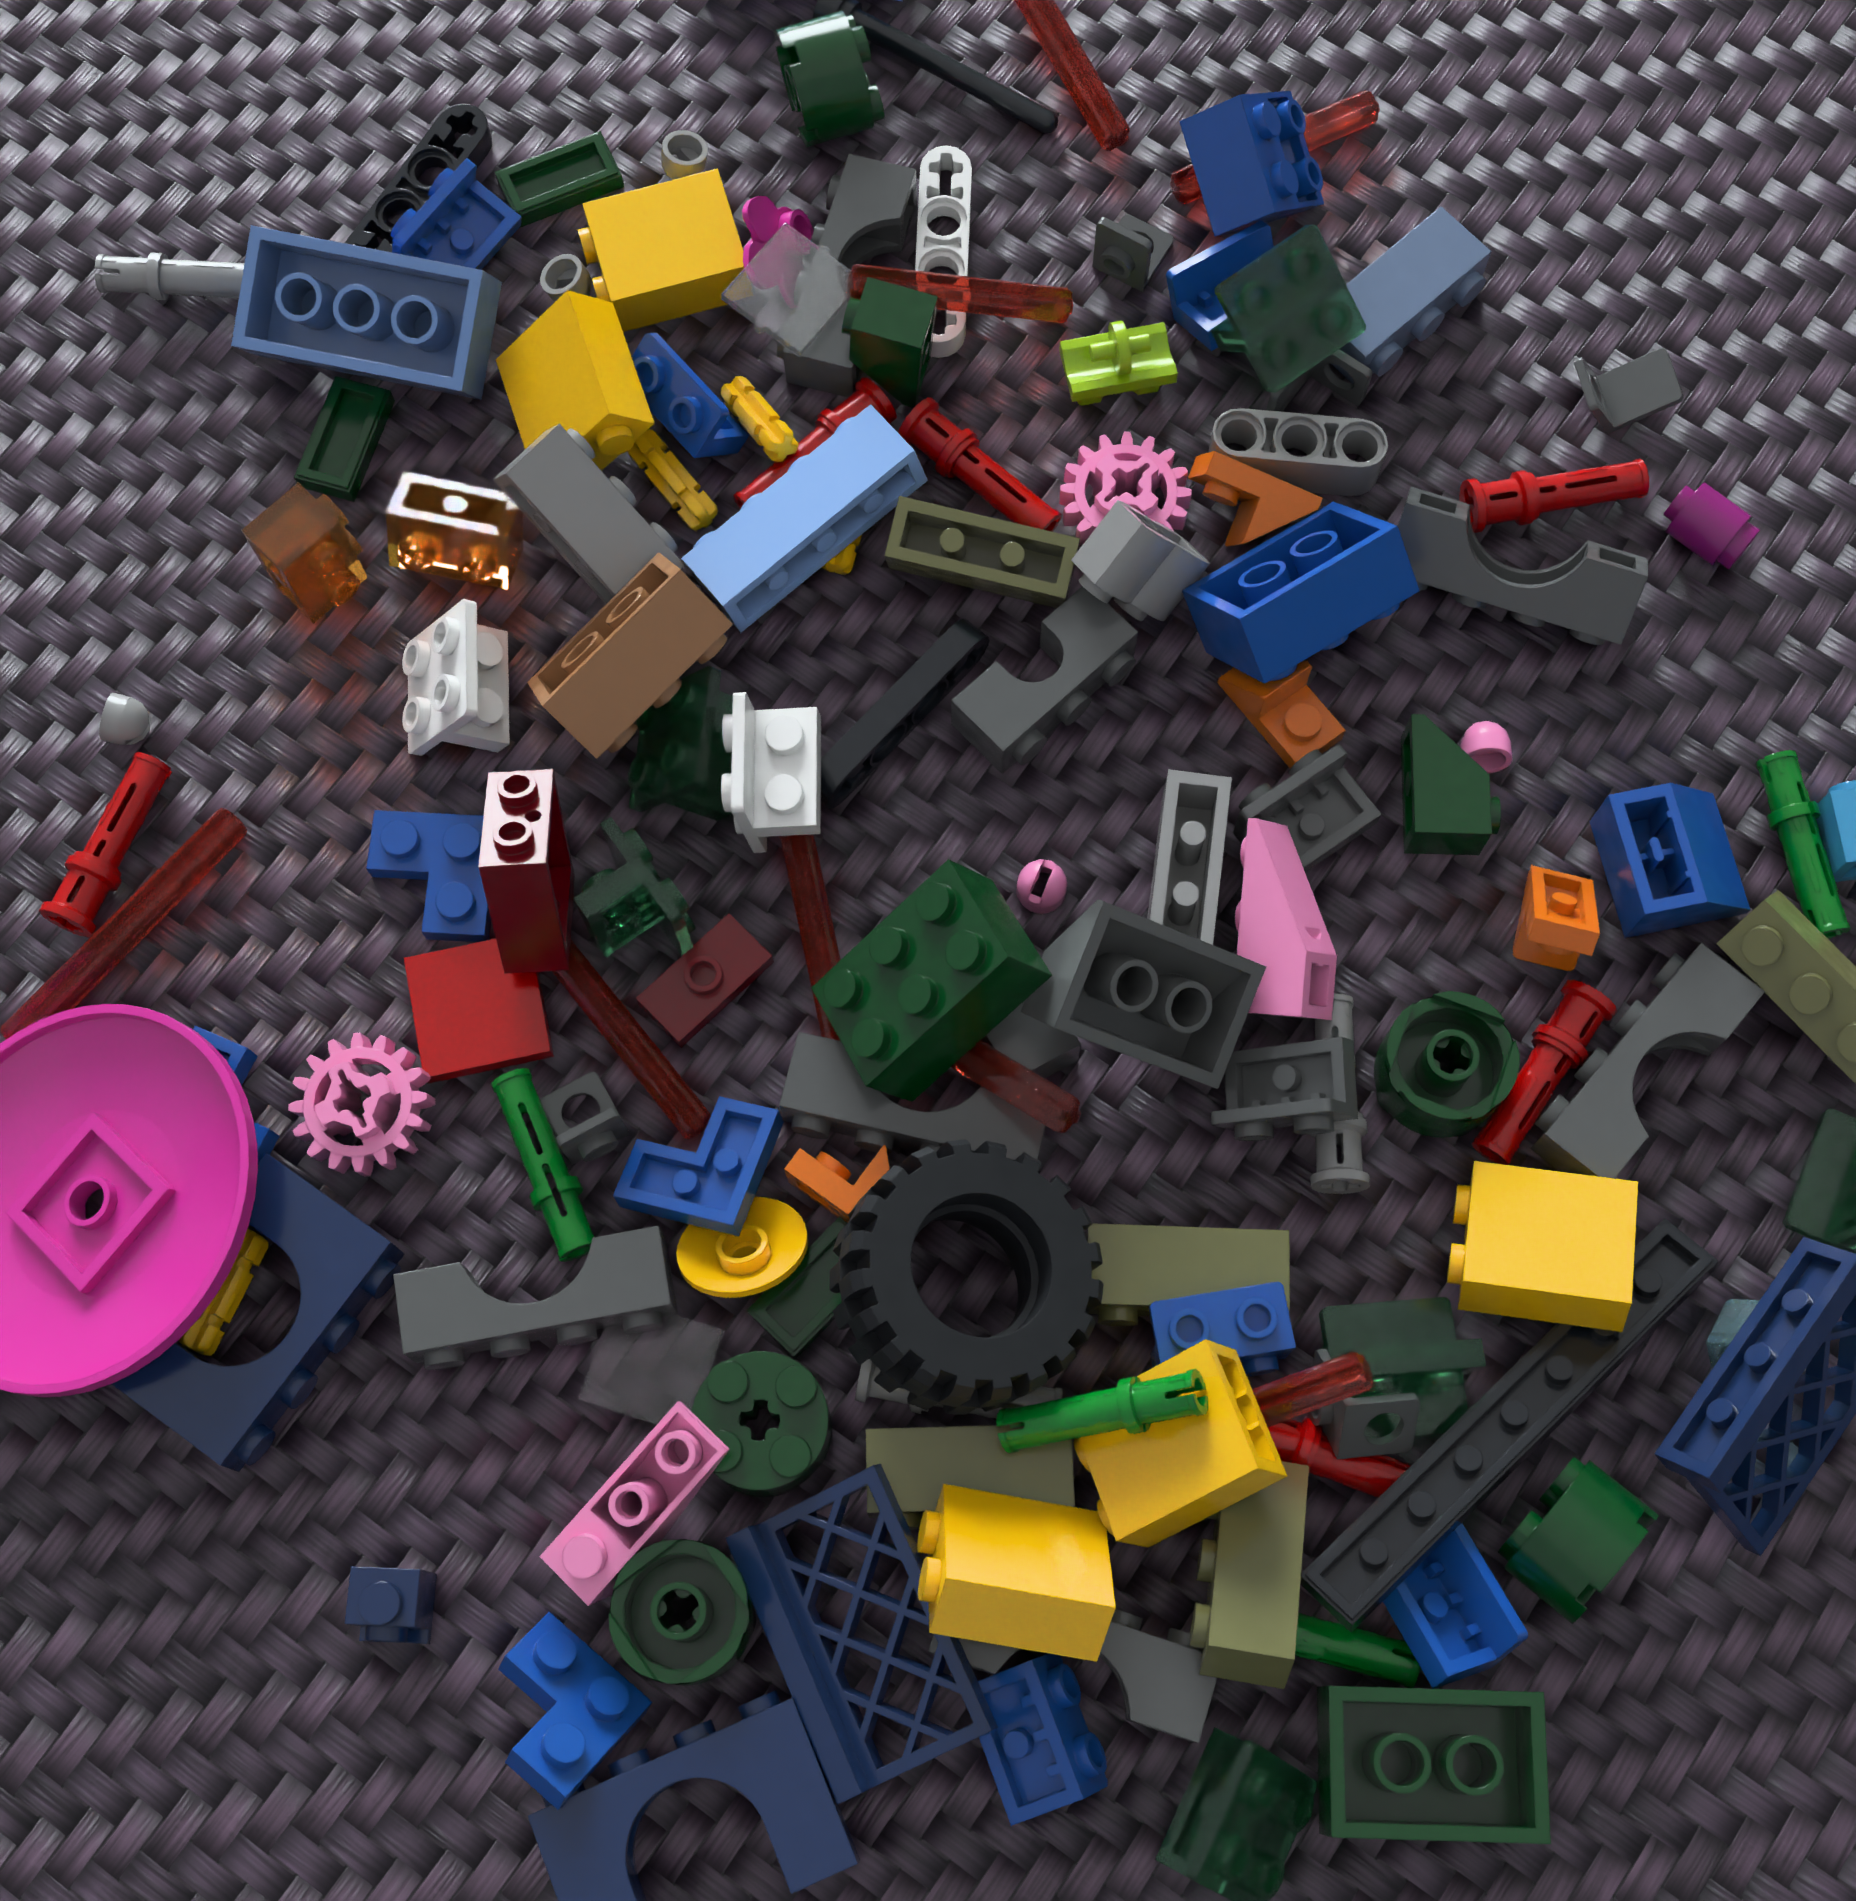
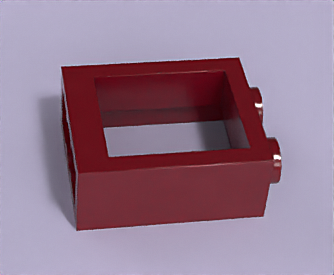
M553 769L488 773L478 867L504 974L569 970L575 874Z

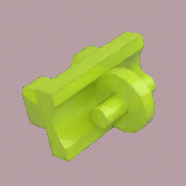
M1120 320L1110 322L1107 333L1060 341L1059 352L1072 402L1077 401L1081 406L1099 403L1104 396L1133 391L1137 395L1158 392L1161 385L1177 382L1178 372L1170 352L1165 322L1126 329L1124 322Z

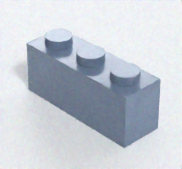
M1440 206L1315 310L1307 342L1310 343L1314 336L1317 335L1372 370V374L1375 373L1380 377L1396 364L1405 346L1415 338L1420 342L1426 340L1440 326L1448 310L1457 303L1461 307L1466 306L1480 293L1486 283L1483 274L1492 251ZM1331 364L1352 384L1354 383L1346 370L1338 365Z

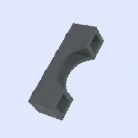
M849 154L842 175L832 176L826 198V209L830 211L825 224H816L811 239L810 258L813 259L810 271L809 273L801 272L796 282L793 305L797 310L793 322H784L778 337L777 357L784 358L787 383L844 397H849L856 391L855 384L860 380L863 371L849 360L850 335L842 333V324L848 301L841 289L849 274L862 262L880 254L902 251L917 204L916 169Z
M1410 487L1397 525L1419 590H1427L1429 586L1451 592L1454 600L1469 607L1486 608L1487 604L1510 610V615L1514 619L1527 625L1542 627L1546 625V622L1562 626L1570 629L1569 633L1573 637L1589 644L1603 645L1606 640L1622 644L1648 579V558L1589 540L1573 556L1549 568L1523 570L1507 566L1490 556L1478 542L1471 524L1470 504L1415 487Z
M1702 943L1685 960L1677 953H1674L1650 982L1659 989L1655 997L1647 1006L1636 999L1612 1028L1621 1038L1610 1052L1607 1053L1598 1046L1574 1074V1077L1583 1084L1574 1096L1568 1101L1558 1094L1534 1123L1544 1132L1530 1149L1559 1172L1615 1179L1649 1137L1637 1115L1633 1101V1080L1641 1059L1651 1053L1667 1049L1689 1050L1708 1056L1731 1035L1765 991Z
M798 1031L779 1108L783 1121L792 1123L791 1130L798 1134L816 1139H828L830 1132L855 1137L854 1144L856 1146L876 1153L879 1152L883 1145H886L887 1154L892 1153L893 1146L912 1151H919L925 1147H930L936 1152L947 1141L966 1139L971 1144V1151H975L985 1141H990L1006 1146V1158L1015 1160L1025 1152L1039 1160L1052 1102L1053 1089L989 1075L970 1098L957 1106L933 1112L911 1110L894 1103L883 1095L881 1091L866 1087L841 1041Z
M659 1225L593 1237L587 1259L575 1279L559 1293L533 1303H510L488 1295L482 1290L473 1274L460 1262L393 1274L403 1354L416 1363L424 1362L425 1370L457 1367L465 1363L464 1354L490 1350L491 1357L493 1358L522 1355L531 1351L530 1342L555 1337L557 1338V1344L561 1346L587 1343L598 1338L596 1330L623 1325L624 1333L647 1332L663 1327V1317L678 1315L667 1240Z
M1115 1609L1099 1657L1109 1666L1120 1685L1126 1720L1192 1743H1199L1217 1680L1216 1677L1199 1675L1202 1648L1190 1646V1633L1169 1628L1166 1640L1141 1632L1142 1618ZM933 1635L928 1650L933 1655H935L938 1645L935 1635ZM959 1638L971 1668L992 1675L996 1674L1001 1666L1020 1650L1014 1647Z

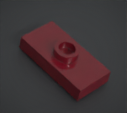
M728 913L638 995L636 1000L640 1007L682 1048L774 963L773 956Z

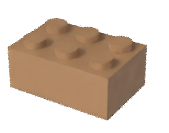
M658 552L527 683L540 704L597 759L606 750L613 753L623 747L637 730V725L634 722L651 705L654 708H659L666 704L682 685L679 677L696 661L703 664L714 657L725 645L727 637L724 633L733 623L680 568Z

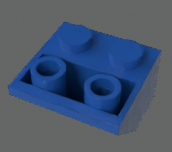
M1291 91L1241 94L1179 121L1215 237L1238 233L1258 221H1264L1267 224L1324 204L1320 191L1323 187L1322 173L1316 160L1309 154L1303 134L1306 129L1305 116L1299 103L1293 99Z
M1666 783L1610 794L1589 821L1624 938L1743 915L1751 910L1713 793L1674 783Z

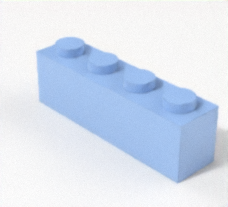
M870 404L857 416L842 422L835 433L809 455H804L794 461L787 473L766 490L750 497L742 505L740 511L718 529L703 535L696 542L693 549L681 559L700 587L739 632L742 633L897 506L899 496H910L926 483L928 479L915 450Z

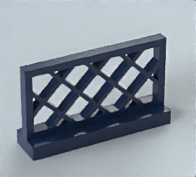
M1803 1237L1654 1453L1667 1469L1687 1478L1744 1549L1759 1556L1763 1554L1856 1414V1254ZM1840 1338L1837 1366L1828 1368L1831 1340ZM1835 1384L1834 1400L1824 1413L1826 1386ZM1804 1392L1801 1420L1791 1422L1794 1395ZM1799 1438L1798 1454L1790 1466L1787 1467L1790 1440ZM1767 1447L1765 1474L1754 1476L1756 1452L1758 1449ZM1763 1493L1762 1507L1750 1524L1752 1497Z
M881 1464L873 1465L758 1525L748 1526L725 1538L737 1568L747 1584L753 1606L837 1804L998 1728L959 1638L934 1634L938 1645L931 1667L898 1654L909 1618L929 1626V1602L920 1601L923 1610L914 1607L916 1596L918 1597L919 1578L924 1560L921 1553L917 1550L915 1539ZM869 1486L880 1511L872 1536L842 1524L850 1495ZM833 1504L829 1518L816 1513ZM801 1520L825 1529L814 1565L794 1557L783 1529ZM888 1531L894 1544L885 1541ZM837 1535L868 1547L857 1583L827 1571ZM881 1552L901 1560L909 1576L901 1601L870 1588ZM802 1574L810 1576L807 1585L804 1581ZM822 1582L853 1594L842 1630L822 1622L815 1604ZM866 1600L897 1613L886 1648L855 1636ZM830 1639H832V1640L838 1642L835 1651H834V1648H833V1646H832V1644H831ZM850 1648L882 1661L871 1696L851 1688L843 1670ZM946 1662L952 1676L943 1673ZM894 1666L926 1679L916 1715L883 1702ZM939 1685L961 1694L973 1721L972 1724L953 1732L928 1721ZM859 1706L867 1709L864 1718ZM879 1714L911 1728L903 1756L887 1765L883 1764L872 1739ZM923 1733L938 1739L919 1749Z

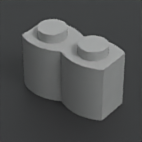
M1119 500L1116 501L1071 559L1084 573L1078 581L1088 592L1104 603H1108L1112 597H1115L1114 601L1124 611L1139 621H1143L1147 615L1157 620L1165 621L1183 599L1182 590L1195 583L1210 565V562L1183 537Z

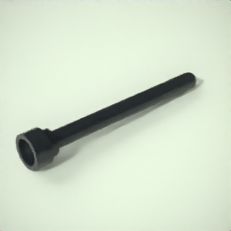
M856 0L817 1L813 18L841 10L846 16L852 14L856 26L862 25L867 40L1042 133L1049 134L1056 130L1058 117L1053 111L862 10L860 2Z

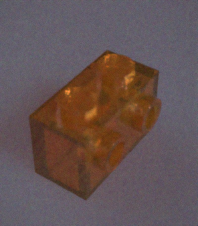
M403 471L386 511L389 566L508 590L523 551L522 511L502 491Z
M299 482L241 530L274 586L313 624L335 605H342L349 601L358 591L360 583L367 578L357 557L363 549L344 527L349 522L343 512L325 494L316 500Z

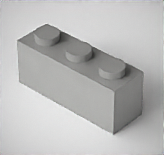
M559 423L544 431L493 479L494 482L605 604L658 552L682 569L685 565L675 555L674 552L678 547L669 533L657 523L652 522L649 525L633 507L637 504V500L630 489L615 476L607 478L592 461L595 457V452L586 439L574 429L570 428L566 431Z
M1168 769L1161 802L1147 919L1213 945L1232 777Z

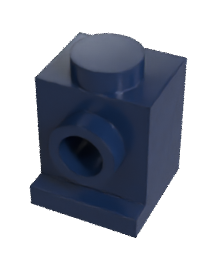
M351 1566L345 1624L361 1627L359 1641L430 1644L437 1574L422 1569Z

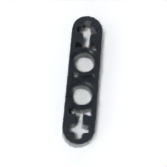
M456 104L442 112L345 243L392 252L393 238L390 235L393 228L386 225L389 216L398 210H409L411 208L417 212L430 198L428 191L431 186L423 185L418 181L421 173L431 167L451 168L455 171L466 158L478 168L488 155L492 147V135L483 111L474 105ZM470 129H474L475 132L473 136L466 133H468ZM459 132L462 135L456 141L454 134ZM454 151H455V154H456L457 159L454 158V156L452 155ZM377 237H380V238L382 239V242H381L380 245H379V242H378Z
M960 619L955 622L821 758V802L826 807L832 809L841 804L953 690L982 658L989 645V637L967 619Z

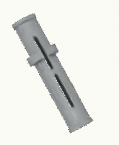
M151 252L148 258L98 254L95 268L104 269L105 273H119V275L95 274V282L100 293H149L151 299L167 300L169 294L239 298L245 263L168 259V256L164 253Z

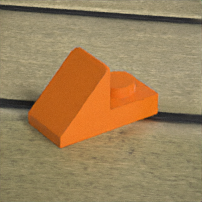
M1216 451L1196 456L1188 479L1205 486L1202 494L1211 500L1228 506H1236L1238 500L1241 501L1225 542L1226 547L1245 544L1319 509L1323 499L1318 495Z
M1304 660L1297 664L1296 670L1289 676L1276 681H1268L1265 684L1233 667L1219 677L1217 683L1290 769L1309 752L1318 749L1323 754L1343 739L1346 731L1344 727L1307 686L1312 666L1308 661Z
M1531 865L1513 945V956L1520 960L1560 970L1572 971L1576 967L1580 953L1589 956L1593 955L1600 935L1593 880Z
M886 1145L882 1146L854 1185L847 1182L852 1175L851 1172L839 1161L822 1151L814 1158L799 1148L784 1168L788 1182L837 1218L840 1216L847 1223L850 1220L848 1214L857 1202L890 1170Z

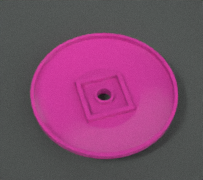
M125 1004L82 1006L43 1018L0 1043V1390L34 1397L70 1396L90 1392L113 1384L137 1372L169 1349L200 1318L217 1295L238 1256L250 1223L258 1174L257 1139L248 1099L236 1074L218 1050L195 1030L168 1015L148 1008ZM102 1188L104 1200L100 1210L93 1217L86 1219L85 1205L88 1198L96 1190Z

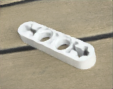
M940 146L928 151L922 158L920 165L914 290L938 296L937 306H946L945 333L940 335L933 334L931 357L936 358L949 357L956 353L963 345L966 336L972 167L966 153L952 146ZM943 170L952 171L951 196H940V175ZM948 216L955 219L960 227L951 235L941 236L933 233L928 228V224L937 217ZM938 266L949 267L958 275L957 279L948 286L933 285L925 276L929 270Z

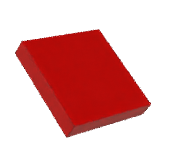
M496 938L404 958L421 1066L423 1070L429 1073L431 1078L427 1082L428 1084L554 1057L539 972L504 974Z

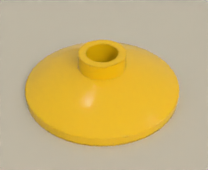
M754 1197L739 1236L689 1224L682 1233L677 1245V1263L686 1282L702 1293L723 1298L750 1296L778 1285L798 1268L807 1252L808 1233L805 1222L794 1208L776 1199Z

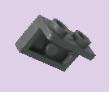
M1338 744L1323 755L1316 749L1303 756L1289 770L1291 777L1276 787L1272 788L1269 783H1265L1249 793L1238 806L1241 811L1238 814L1233 834L1242 844L1243 839L1247 835L1248 818H1257L1288 826L1304 871L1307 872L1377 824L1382 814L1343 767L1348 753Z
M1336 1037L1233 1051L1225 1070L1226 1110L1212 1111L1211 1125L1234 1131V1139L1238 1141H1263L1274 1138V1128L1294 1126L1295 1134H1325L1334 1132L1335 1121L1358 1119L1353 1040Z

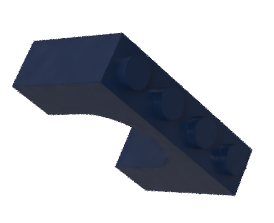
M268 1153L258 1163L256 1194L249 1224L285 1251L293 1262L299 1277L301 1291L299 1310L295 1322L286 1337L265 1356L250 1363L236 1366L210 1364L194 1351L183 1346L178 1340L158 1358L137 1372L112 1384L217 1464L240 1472L245 1464L253 1465L266 1453L276 1434L272 1428L288 1407L291 1409L297 1408L310 1395L318 1380V1376L314 1374L330 1352L334 1354L340 1352L351 1341L360 1324L359 1320L356 1319L372 1297L379 1299L394 1284L393 1274L400 1273L401 1267L398 1265V1262L405 1255L388 1239Z
M777 1691L770 1692L739 1706L738 1710L742 1720L716 1732L713 1721L710 1719L674 1735L673 1739L677 1749L654 1760H651L647 1748L623 1757L607 1765L611 1779L588 1789H585L584 1783H582L559 1810L542 1796L546 1808L528 1815V1819L557 1900L647 1901L636 1871L634 1854L635 1840L640 1822L649 1806L662 1792L678 1782L691 1778H708L721 1781L734 1787L750 1800L763 1820L791 1894L857 1865L860 1858L793 1698L781 1703Z

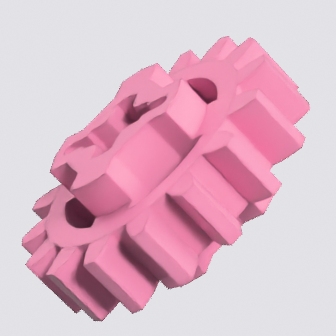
M1125 431L1121 438V444L1113 445L1111 440L1104 434L1099 436L1097 452L1084 445L1079 448L1078 465L1067 463L1065 467L1064 482L1066 484L1060 486L1059 504L1066 506L1063 510L1064 526L1078 525L1076 537L1080 538L1079 545L1085 543L1117 500L1130 505L1151 520L1163 524L1172 531L1173 529L1183 530L1187 517L1185 509L1189 508L1192 489L1184 487L1188 475L1186 467L1171 469L1175 455L1171 448L1158 455L1153 452L1154 437L1148 436L1141 446L1133 445L1131 432ZM1089 484L1093 487L1092 495L1095 497L1094 504L1089 507L1085 496V491ZM1158 487L1161 488L1165 499L1162 510L1158 507L1159 498L1155 496V491Z
M360 1032L353 1033L351 1048L349 1049L335 1039L328 1041L330 1057L323 1061L316 1056L310 1055L306 1060L315 1071L311 1078L295 1077L292 1084L305 1092L303 1100H297L288 1104V1111L305 1118V1121L293 1130L294 1136L303 1141L314 1140L310 1144L307 1154L320 1162L329 1158L328 1168L345 1174L352 1163L356 1173L364 1177L371 1176L375 1160L389 1170L397 1168L394 1152L401 1148L414 1155L418 1148L410 1138L413 1131L429 1132L432 1125L419 1117L420 1109H426L435 1105L434 1097L419 1091V1088L431 1079L429 1073L420 1067L411 1068L417 1057L404 1047L395 1051V1042L382 1035L376 1039L372 1046L368 1037ZM361 1065H381L388 1068L391 1073L385 1075L380 1072L370 1077L362 1069ZM360 1090L370 1096L363 1101L365 1112L362 1115L364 1118L354 1113L362 1107L360 1100L362 1094ZM354 1131L355 1136L362 1140L363 1145H344L339 1143L333 1136L337 1134L345 1136Z

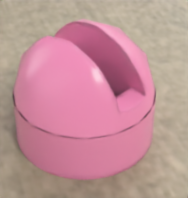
M1490 721L1476 722L1466 730L1464 737L1461 739L1460 748L1487 773L1499 772L1511 764V741L1507 731L1498 723Z
M1038 859L1030 862L1018 875L1017 897L1020 903L1031 912L1039 914L1052 912L1063 903L1066 897V875L1052 861ZM1040 872H1045L1051 875L1042 897L1031 894Z

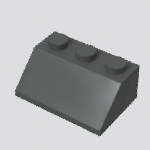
M1097 899L1044 951L1042 960L1053 976L1025 1000L1021 1013L1058 1030L1218 1089L1266 966Z

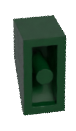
M867 277L861 299L850 298L843 319L842 333L850 335L849 360L900 403L914 408L931 359L938 296Z
M1411 714L1401 736L1404 854L1480 855L1490 836L1498 833L1501 821L1499 797L1490 796V774L1424 714Z

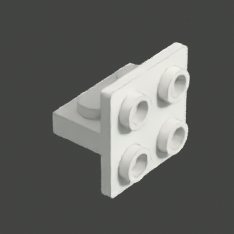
M462 599L410 640L404 650L402 668L405 675H408V701L404 707L402 723L404 730L408 732L409 754L422 756L442 741L497 753L510 744L508 631L477 624V603Z
M746 692L733 693L732 714H724L722 720L724 749L727 753L732 752L731 773L722 775L721 797L724 811L732 812L734 816L736 833L744 834L753 853L767 852V837L820 834L821 715L818 708L754 710Z

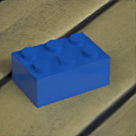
M1333 501L1183 589L1182 593L1206 653L1265 684L1268 681H1276L1289 676L1296 670L1297 664L1320 650H1329L1341 645L1347 640L1349 633L1367 622L1391 615L1399 608L1402 601L1418 593L1420 590L1398 526Z

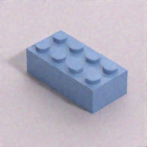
M251 225L231 346L257 356L481 400L502 282L480 269Z

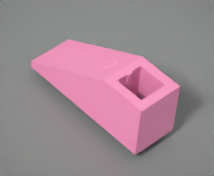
M1248 818L1247 835L1243 839L1240 849V860L1244 869L1242 895L1235 911V926L1238 931L1237 955L1266 966L1248 1013L1332 1020L1337 955L1288 826L1257 818Z
M677 1401L539 1557L587 1606L611 1596L618 1574L625 1564L639 1551L660 1542L730 1449L681 1401Z

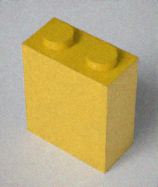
M718 168L582 203L588 225L586 228L577 230L587 265L598 262L602 275L591 278L596 298L613 303L623 332L753 298L751 285L744 271L743 247Z
M567 290L496 359L525 449L544 431L560 423L566 431L570 428L574 429L586 439L595 452V457L592 461L602 471L620 454L631 449L634 442L655 424L612 302Z
M1474 1161L1470 1185L1457 1184L1453 1224L1465 1225L1464 1244L1451 1243L1447 1283L1460 1285L1457 1309L1623 1332L1632 1304L1638 1181Z
M1205 1339L1137 1376L1143 1382L1197 1369L1203 1377L1206 1390L1181 1394L1180 1396L1196 1394L1197 1398L1207 1396L1208 1410L1206 1414L1151 1423L1148 1431L1130 1434L1125 1428L1074 1439L1076 1454L1082 1465L1091 1473L1100 1499L1097 1501L1099 1517L1104 1527L1115 1537L1117 1542L1149 1548L1287 1477L1285 1468L1235 1349Z
M943 1484L935 1511L925 1510L923 1512L917 1541L918 1552L928 1554L921 1568L918 1600L929 1602V1633L1097 1662L1116 1608L1107 1529L1104 1527L1098 1511Z

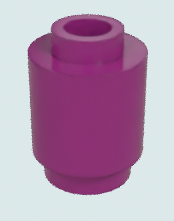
M1705 482L1696 491L1686 485L1663 514L1672 521L1665 531L1667 534L1713 566L1718 562L1728 570L1760 532V529L1749 522L1752 517L1750 514Z

